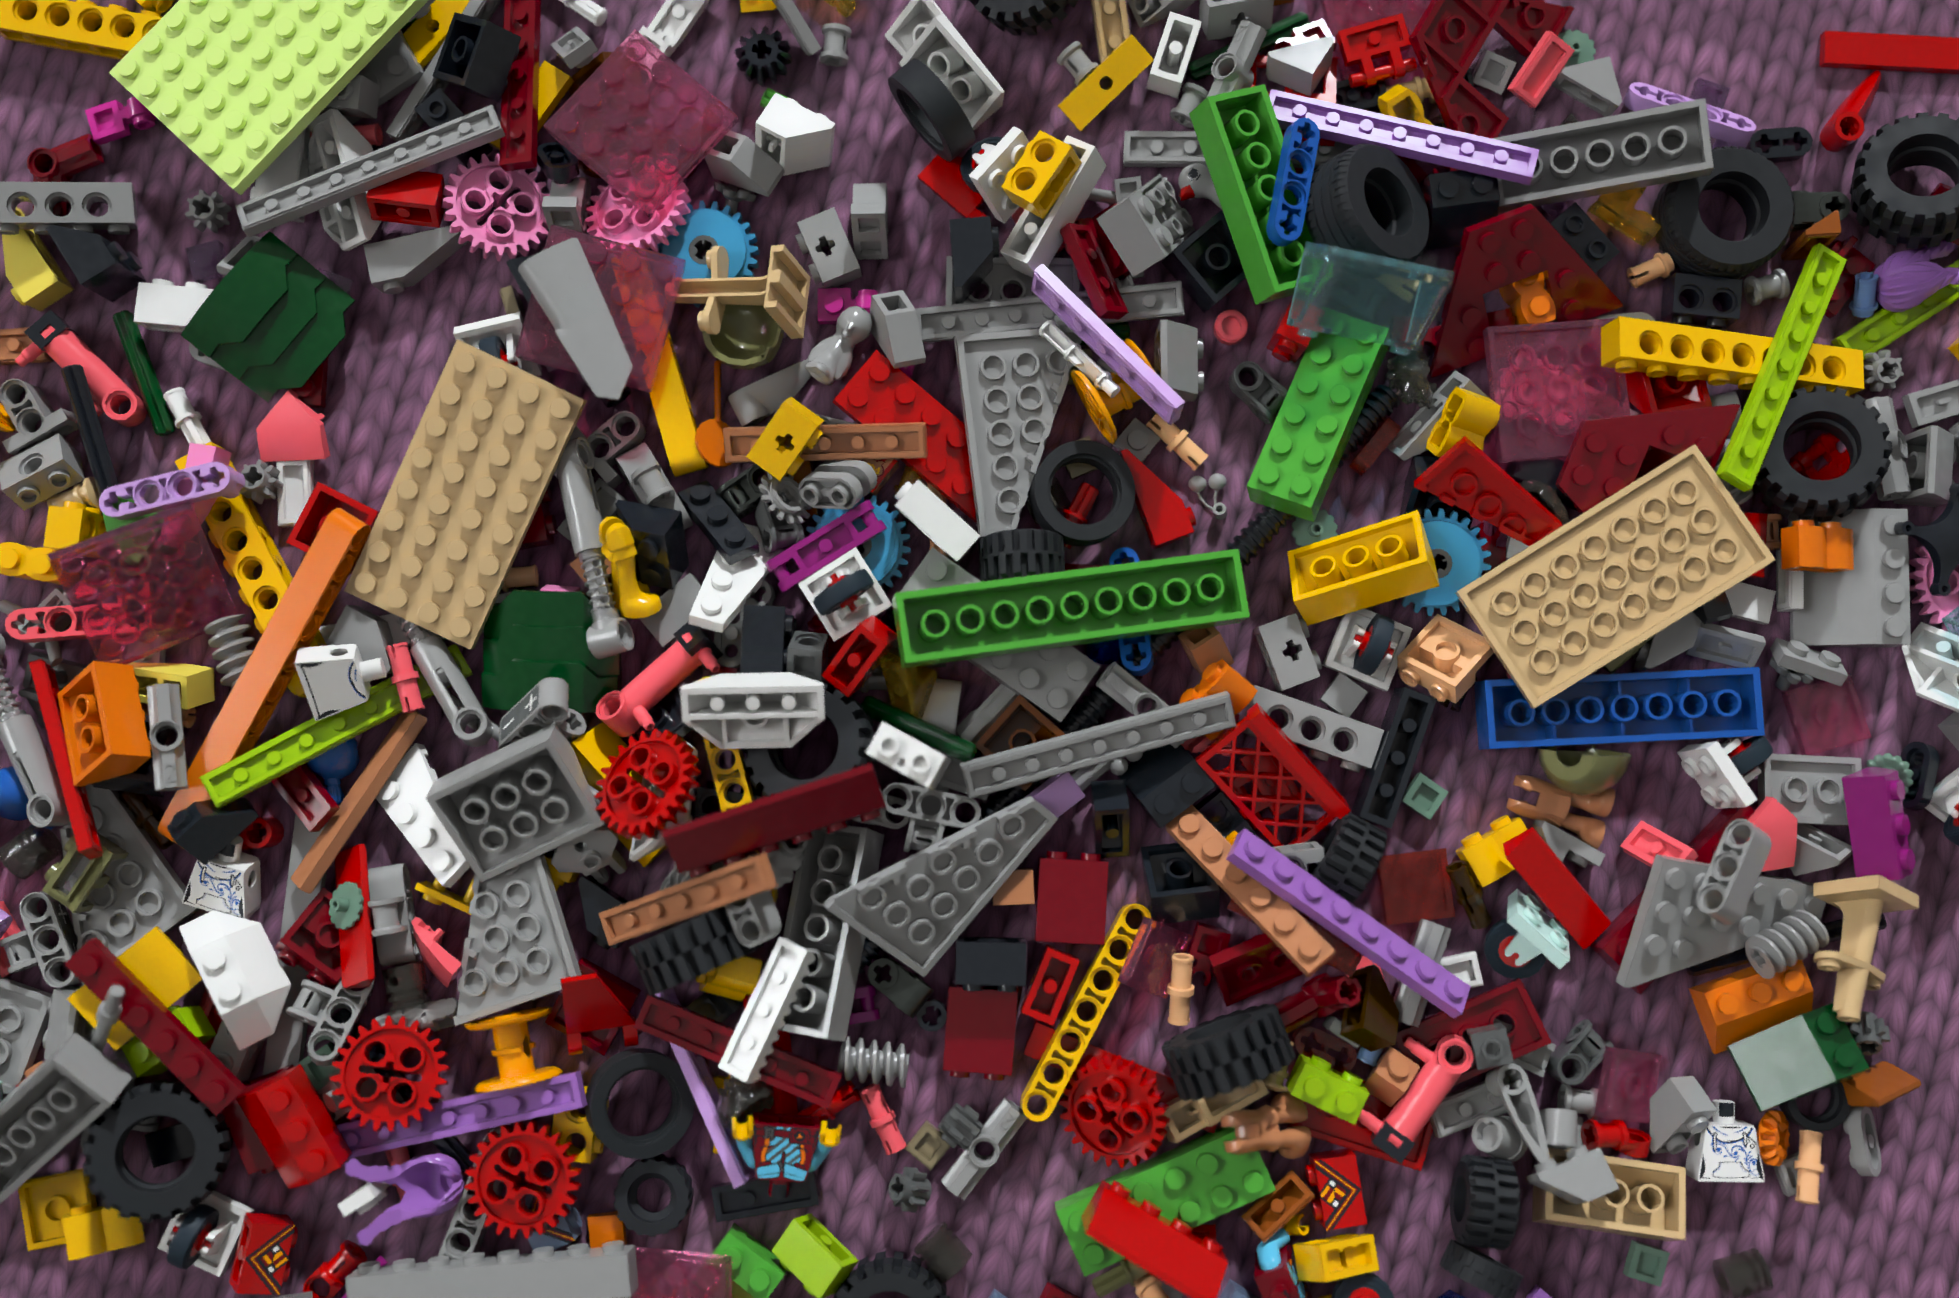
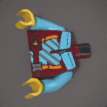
M753 1112V1116H748V1121L745 1123H739L736 1121V1117H732V1136L736 1139V1145L747 1166L755 1169L756 1178L770 1180L768 1194L774 1198L788 1197L790 1181H806L808 1172L816 1171L832 1148L840 1143L842 1125L839 1124L836 1129H828L827 1121H822L820 1129L818 1116Z
M1297 1214L1267 1243L1264 1244L1262 1241L1259 1243L1255 1251L1254 1277L1262 1298H1312L1306 1281H1298L1295 1256L1289 1243L1290 1236L1308 1234L1310 1230L1309 1225L1299 1226L1300 1219L1304 1217V1214ZM1332 1294L1321 1296L1318 1298H1331Z

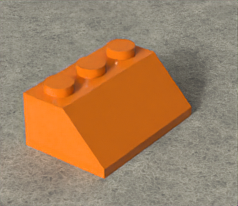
M92 661L57 694L74 786L81 787L133 773L151 758V743L147 737L145 713L141 707L139 683L136 680L133 665Z
M1798 959L1795 965L1791 967L1786 966V970L1781 973L1775 972V976L1770 979L1763 978L1750 966L1688 988L1713 1054L1728 1050L1727 1046L1812 1011L1814 990L1803 961Z

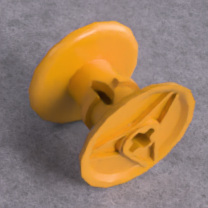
M1125 339L1124 343L1154 371L1140 348L1131 339ZM1071 370L1073 384L1085 409L1101 434L1109 443L1114 444L1117 439V432L1111 416L1122 409H1131L1133 407L1132 403L1142 398L1114 372H1110L1111 378L1121 389L1115 397L1110 398L1103 390H1097L1082 372Z
M538 1007L509 1012L464 1024V1027L470 1031L492 1029L495 1049L491 1050V1054L497 1057L499 1076L479 1082L474 1088L475 1092L514 1088L550 1079L563 1073L556 1066L538 1068L534 1066L532 1048H535L536 1044L535 1041H530L527 1021L550 1014L552 1007Z

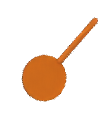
M716 360L714 362V419H708L699 425L696 429L695 443L700 456L708 464L715 467H726L732 464L725 462L723 429L729 426L721 421L720 361Z

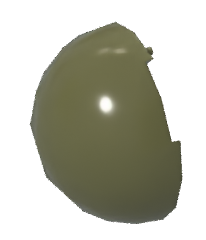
M726 305L720 332L717 335H711L702 331L706 347L718 361L734 369L750 370L768 364L776 356L784 337V330L769 315L764 306Z
M1592 745V748H1586V751L1556 750L1555 746L1538 747L1539 763L1546 777L1559 789L1580 796L1598 795L1617 784L1628 770L1631 754L1596 749V745Z

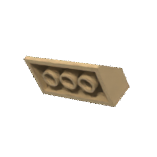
M1548 1147L1550 1159L1554 1158L1556 1163L1568 1159L1565 1152L1570 1150ZM1604 1156L1620 1189L1580 1204H1574L1533 1185L1532 1222L1668 1242L1686 1240V1167Z

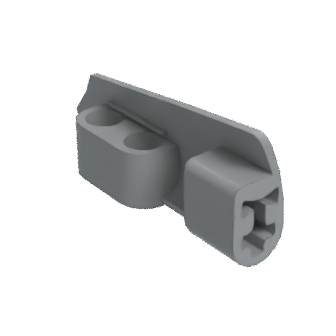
M574 237L528 258L518 267V271L555 328L554 332L595 396L597 398L620 400L633 365L580 242Z

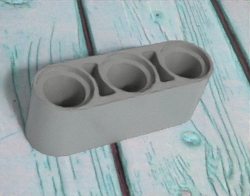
M1737 819L1728 824L1697 894L1696 903L1702 912L1723 925L1735 924L1740 920L1771 850L1772 842L1767 833L1746 819Z

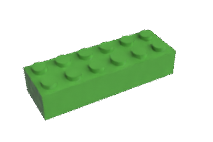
M1265 84L1205 98L1189 115L1255 305L1313 290L1332 278L1327 262L1317 250L1309 234L1305 219L1300 237L1284 247L1277 246L1268 238L1267 222L1284 138ZM1290 159V167L1295 172L1292 160ZM1285 189V200L1290 205L1295 206L1297 203L1296 195L1292 191ZM1285 221L1281 223L1279 226H1282L1284 228ZM1284 228V234L1287 235L1289 232Z
M1326 308L1323 309L1325 311L1306 348L1247 484L1250 501L1311 522L1315 521L1390 345L1389 327Z
M1231 1126L1220 1127L1215 1130L1214 1134L1209 1132L1104 1180L1110 1185L1113 1181L1119 1182L1132 1192L1130 1197L1140 1203L1144 1199L1152 1202L1162 1210L1160 1215L1171 1222L1174 1218H1178L1191 1228L1276 1191L1259 1151L1241 1155L1226 1152L1224 1141L1236 1138L1235 1129ZM1101 1181L1054 1202L1056 1213L1084 1277L1126 1259L1088 1236L1084 1231L1081 1216Z

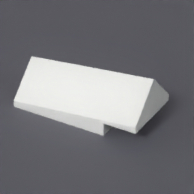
M911 0L884 36L902 55L903 58L899 62L902 67L912 59H918L937 75L961 106L974 131L1002 107L1005 91L934 0Z

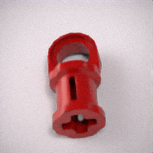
M1588 1119L1583 1122L1581 1127L1583 1145L1586 1146L1588 1151L1596 1148H1612L1634 1158H1646L1648 1156L1651 1143L1650 1135L1639 1129L1628 1128L1621 1119H1613L1609 1123H1598L1594 1119Z
M344 1240L340 1245V1251L329 1262H323L306 1280L303 1292L312 1291L313 1298L335 1297L338 1291L346 1284V1277L359 1264L367 1262L365 1252L356 1243ZM322 1278L330 1285V1292L327 1296H319L315 1293L313 1284L316 1279Z

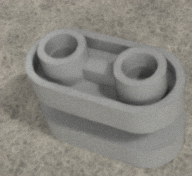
M826 460L814 472H811L799 483V493L804 502L813 508L851 509L862 497L866 496L876 487L877 475L874 469L864 461Z

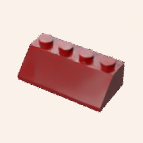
M1102 1180L1081 1216L1085 1234L1190 1298H1217L1228 1265V1260L1222 1252L1223 1247L1207 1236L1201 1240L1191 1234L1193 1229L1178 1218H1174L1172 1222L1160 1215L1162 1210L1146 1199L1142 1203L1130 1197L1132 1192L1119 1182L1113 1181L1110 1185Z

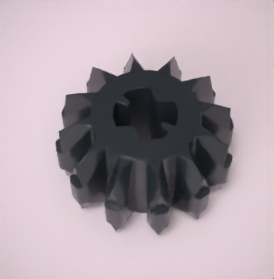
M766 26L763 27L761 34H757L756 30L751 28L750 39L740 36L739 41L742 47L735 50L736 58L740 59L737 62V67L739 71L745 72V77L749 82L757 77L758 84L761 86L764 85L766 78H770L771 82L776 84V74L786 76L788 71L785 65L792 63L791 54L788 53L790 45L788 41H782V35L778 30L770 35L769 28ZM763 53H768V54H769V56H768L767 54H765V57H766L765 59H759V58H758V56H759L760 58H762V55H761V54H763Z

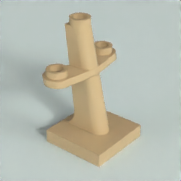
M785 245L771 246L768 275L728 278L729 257L727 250L723 246H713L711 250L706 252V264L708 269L711 270V278L672 279V283H667L665 286V297L670 304H706L704 311H699L697 322L699 329L707 334L717 335L720 332L726 305L764 306V309L791 339L804 338L811 277Z
M1881 875L1813 883V896L1842 910L1843 913L1840 951H1817L1813 959L1817 963V969L1829 972L1837 971L1833 1011L1837 1012V1019L1840 1021L1859 1022L1865 990H1880L1881 984L1885 982L1886 974L1871 964L1881 914L1919 909V895Z

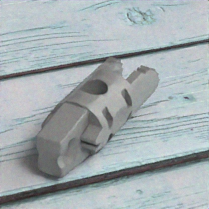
M453 997L436 1001L432 1000L402 1007L377 1016L375 1019L378 1020L381 1026H384L386 1017L390 1015L393 1017L395 1025H397L400 1018L405 1016L408 1019V1027L416 1020L421 1022L419 1033L427 1028L436 1032L455 1025L453 1017L457 1016L459 1002Z

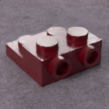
M323 887L279 940L275 949L279 951L277 957L284 964L292 968L298 964L309 973L306 977L309 981L333 988L342 976L339 929L335 927V923L331 922V916L329 915V902L332 899V893ZM371 922V927H372V931H373V930H374V923Z

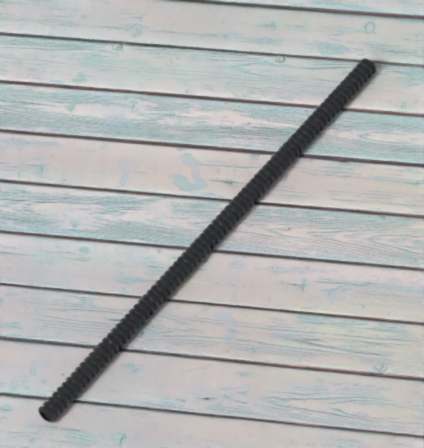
M1379 384L1375 388L1376 392H1371L1368 395L1369 400L1366 399L1337 468H1341L1344 465L1343 460H1349L1351 457L1350 453H1355L1358 450L1357 445L1361 446L1365 443L1364 438H1369L1372 435L1371 430L1376 431L1379 428V423H1383L1386 420V415L1390 416L1393 413V408L1400 406L1399 397L1392 389ZM1263 506V512L1256 513L1255 520H1250L1247 523L1248 528L1243 527L1240 530L1241 535H1236L1233 538L1234 543L1229 542L1226 545L1227 550L1239 549L1242 572L1244 571L1243 566H1248L1251 563L1250 559H1255L1258 556V550L1263 551L1265 549L1264 544L1270 543L1272 541L1271 536H1277L1280 533L1279 528H1284L1287 525L1286 520L1291 521L1294 518L1293 515ZM1184 631L1151 635L1154 657L1153 665L1157 663L1156 658L1158 656L1163 657V651L1165 649L1169 650L1172 647L1170 643L1172 641L1177 642L1179 640L1177 636ZM1133 644L1134 659L1129 661H1133L1135 666L1141 665V660L1146 657H1142L1138 644ZM1120 657V658L1118 659L1119 665H1120L1123 669H1125L1124 666H1123L1121 657ZM1132 675L1138 680H1141L1143 678V676ZM1098 686L1096 689L1092 687L1089 690L1091 694L1082 697L1083 702L1075 705L1076 710L1074 712L1071 710L1068 712L1069 717L1063 719L1062 725L1058 728L1064 734H1069L1091 728L1093 725L1097 726L1099 718L1104 719L1107 716L1105 712L1107 710L1112 711L1114 709L1113 704L1116 701ZM1041 780L1035 781L1026 792L1019 786L997 791L994 796L990 795L988 797L989 802L980 805L982 809L979 821L1025 798L1033 791L1032 789L1035 786L1038 788L1041 785ZM866 936L858 972L861 975L865 972L864 967L866 965L870 967L873 958L878 959L880 956L879 951H885Z

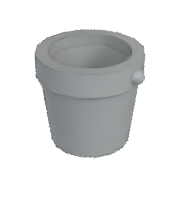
M1508 1116L1483 1117L1475 1122L1472 1128L1473 1143L1479 1150L1489 1154L1492 1158L1506 1159L1514 1162L1520 1159L1528 1148Z

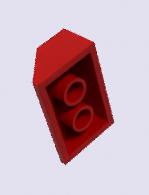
M301 1064L236 1099L288 1189L308 1185L340 1168L352 1154Z

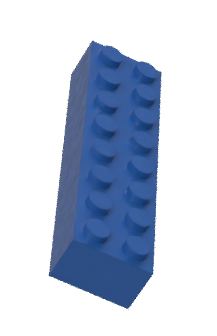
M1760 667L1588 675L1534 709L1530 707L1512 679L1483 680L1476 682L1474 685L1479 750L1765 736Z

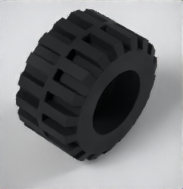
M1042 529L1004 530L991 533L981 538L978 542L981 582L1065 571L1064 538L1055 532Z
M1349 812L1341 820L1338 818L1321 843V846L1324 847L1325 856L1321 862L1311 863L1308 873L1349 902L1354 903L1363 893L1380 864L1386 848L1387 833Z
M1469 1154L1463 1155L1455 1169L1450 1193V1219L1456 1241L1460 1245L1505 1250L1509 1247L1515 1235L1520 1211V1189L1515 1168L1510 1160Z

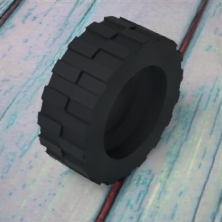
M660 1154L647 1159H637L624 1171L617 1181L618 1185L614 1189L613 1196H615L614 1208L617 1209V1216L620 1221L626 1224L625 1227L627 1229H632L641 1236L649 1235V1237H656L658 1234L664 1235L669 1233L672 1228L675 1229L681 1223L691 1208L693 1202L691 1199L694 1195V1188L691 1185L692 1178L687 1174V1169L683 1164L680 1165L673 1157L668 1158ZM650 1178L661 1179L670 1188V1202L665 1209L659 1212H649L643 1209L637 1199V1191L640 1184Z
M1450 1239L1439 1263L1448 1272L1497 1298H1514L1524 1277L1488 1255L1467 1245H1460L1458 1241Z

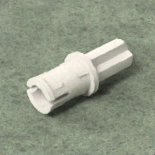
M183 387L173 388L164 393L163 398L168 403L176 419L174 424L177 428H181L188 443L205 445L208 442H212L200 421L202 418L200 412H195Z

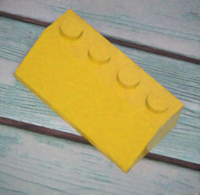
M1418 510L1287 551L1293 602L1307 626L1440 586L1435 560Z

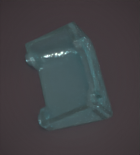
M1306 242L1287 325L1298 327V335L1318 338L1319 332L1389 345L1391 346L1389 352L1410 356L1411 350H1419L1452 286L1455 272L1364 252Z

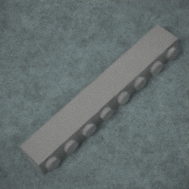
M617 1240L606 1242L602 1245L603 1247L589 1248V1244L586 1243L575 1244L563 1251H554V1247L546 1246L536 1248L532 1253L519 1254L517 1249L505 1250L492 1257H485L483 1252H475L464 1255L463 1259L450 1260L448 1255H440L429 1258L428 1262L415 1263L414 1258L396 1260L393 1262V1265L380 1266L379 1261H370L359 1264L358 1269L346 1277L347 1298H629L638 1288L635 1244L624 1245V1241Z

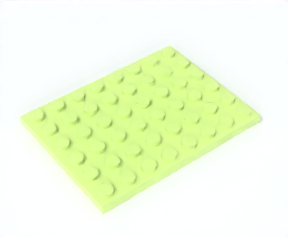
M179 0L109 73L233 190L242 195L429 0Z

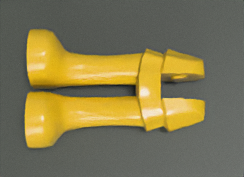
M610 516L604 518L599 526V541L602 543L601 553L611 562L612 592L615 593L612 595V599L617 602L614 604L615 608L620 610L621 616L625 618H645L656 614L662 608L660 597L657 594L650 593L648 585L642 584L636 579L635 555H637V549L629 527L617 517Z

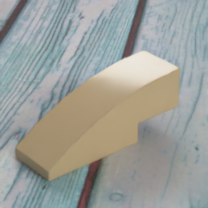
M1256 1080L1251 1082L1249 1086L1235 1088L1232 1092L1226 1094L1219 1093L1212 1098L1206 1099V1097H1203L1196 1101H1192V1099L1183 1101L1178 1096L1166 1103L1169 1104V1108L1162 1114L1170 1118V1122L1164 1128L1168 1131L1166 1136L1169 1142L1178 1143L1206 1126L1211 1127L1215 1125L1227 1113L1241 1110L1269 1092L1262 1080Z

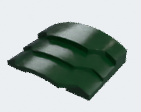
M269 231L221 280L191 318L181 336L269 403L280 389L302 388L331 352L346 337L344 314L356 300Z
M513 590L501 603L494 604L484 626V672L481 673L483 707L509 711L536 684L549 677L560 678L568 683V707L579 713L595 712L599 700L605 694L622 689L621 653L599 660L589 650L586 633L587 629L593 624L591 616L593 606L589 604L591 598L583 591Z

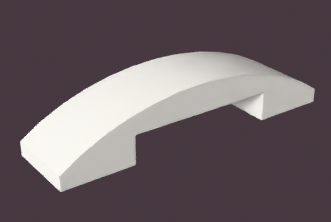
M666 0L648 28L642 26L625 51V54L636 56L637 63L653 74L681 44L710 0Z

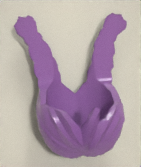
M1944 239L1941 241L1940 246L1931 248L1925 246L1919 249L1897 252L1889 256L1874 271V275L1878 274L1879 276L1876 288V301L1888 311L1903 312L1918 306L1922 301L1948 284L1958 285L1959 268H1943L1937 263L1930 262V260L1948 256L1959 245L1946 242Z
M440 1153L416 1156L401 1165L390 1167L387 1165L367 1167L362 1165L357 1159H350L345 1164L347 1176H352L368 1183L384 1182L389 1185L396 1184L405 1191L399 1204L388 1208L383 1214L376 1217L367 1228L357 1233L358 1244L364 1246L371 1244L379 1232L387 1230L392 1225H398L403 1220L427 1218L450 1210L459 1202L464 1190L465 1183L462 1179L463 1175H461L462 1170L459 1164L452 1157Z

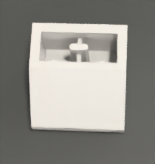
M775 93L756 121L755 144L784 168L785 173L783 176L827 167L832 162L835 123L823 114L814 113L800 106L794 99L785 98Z

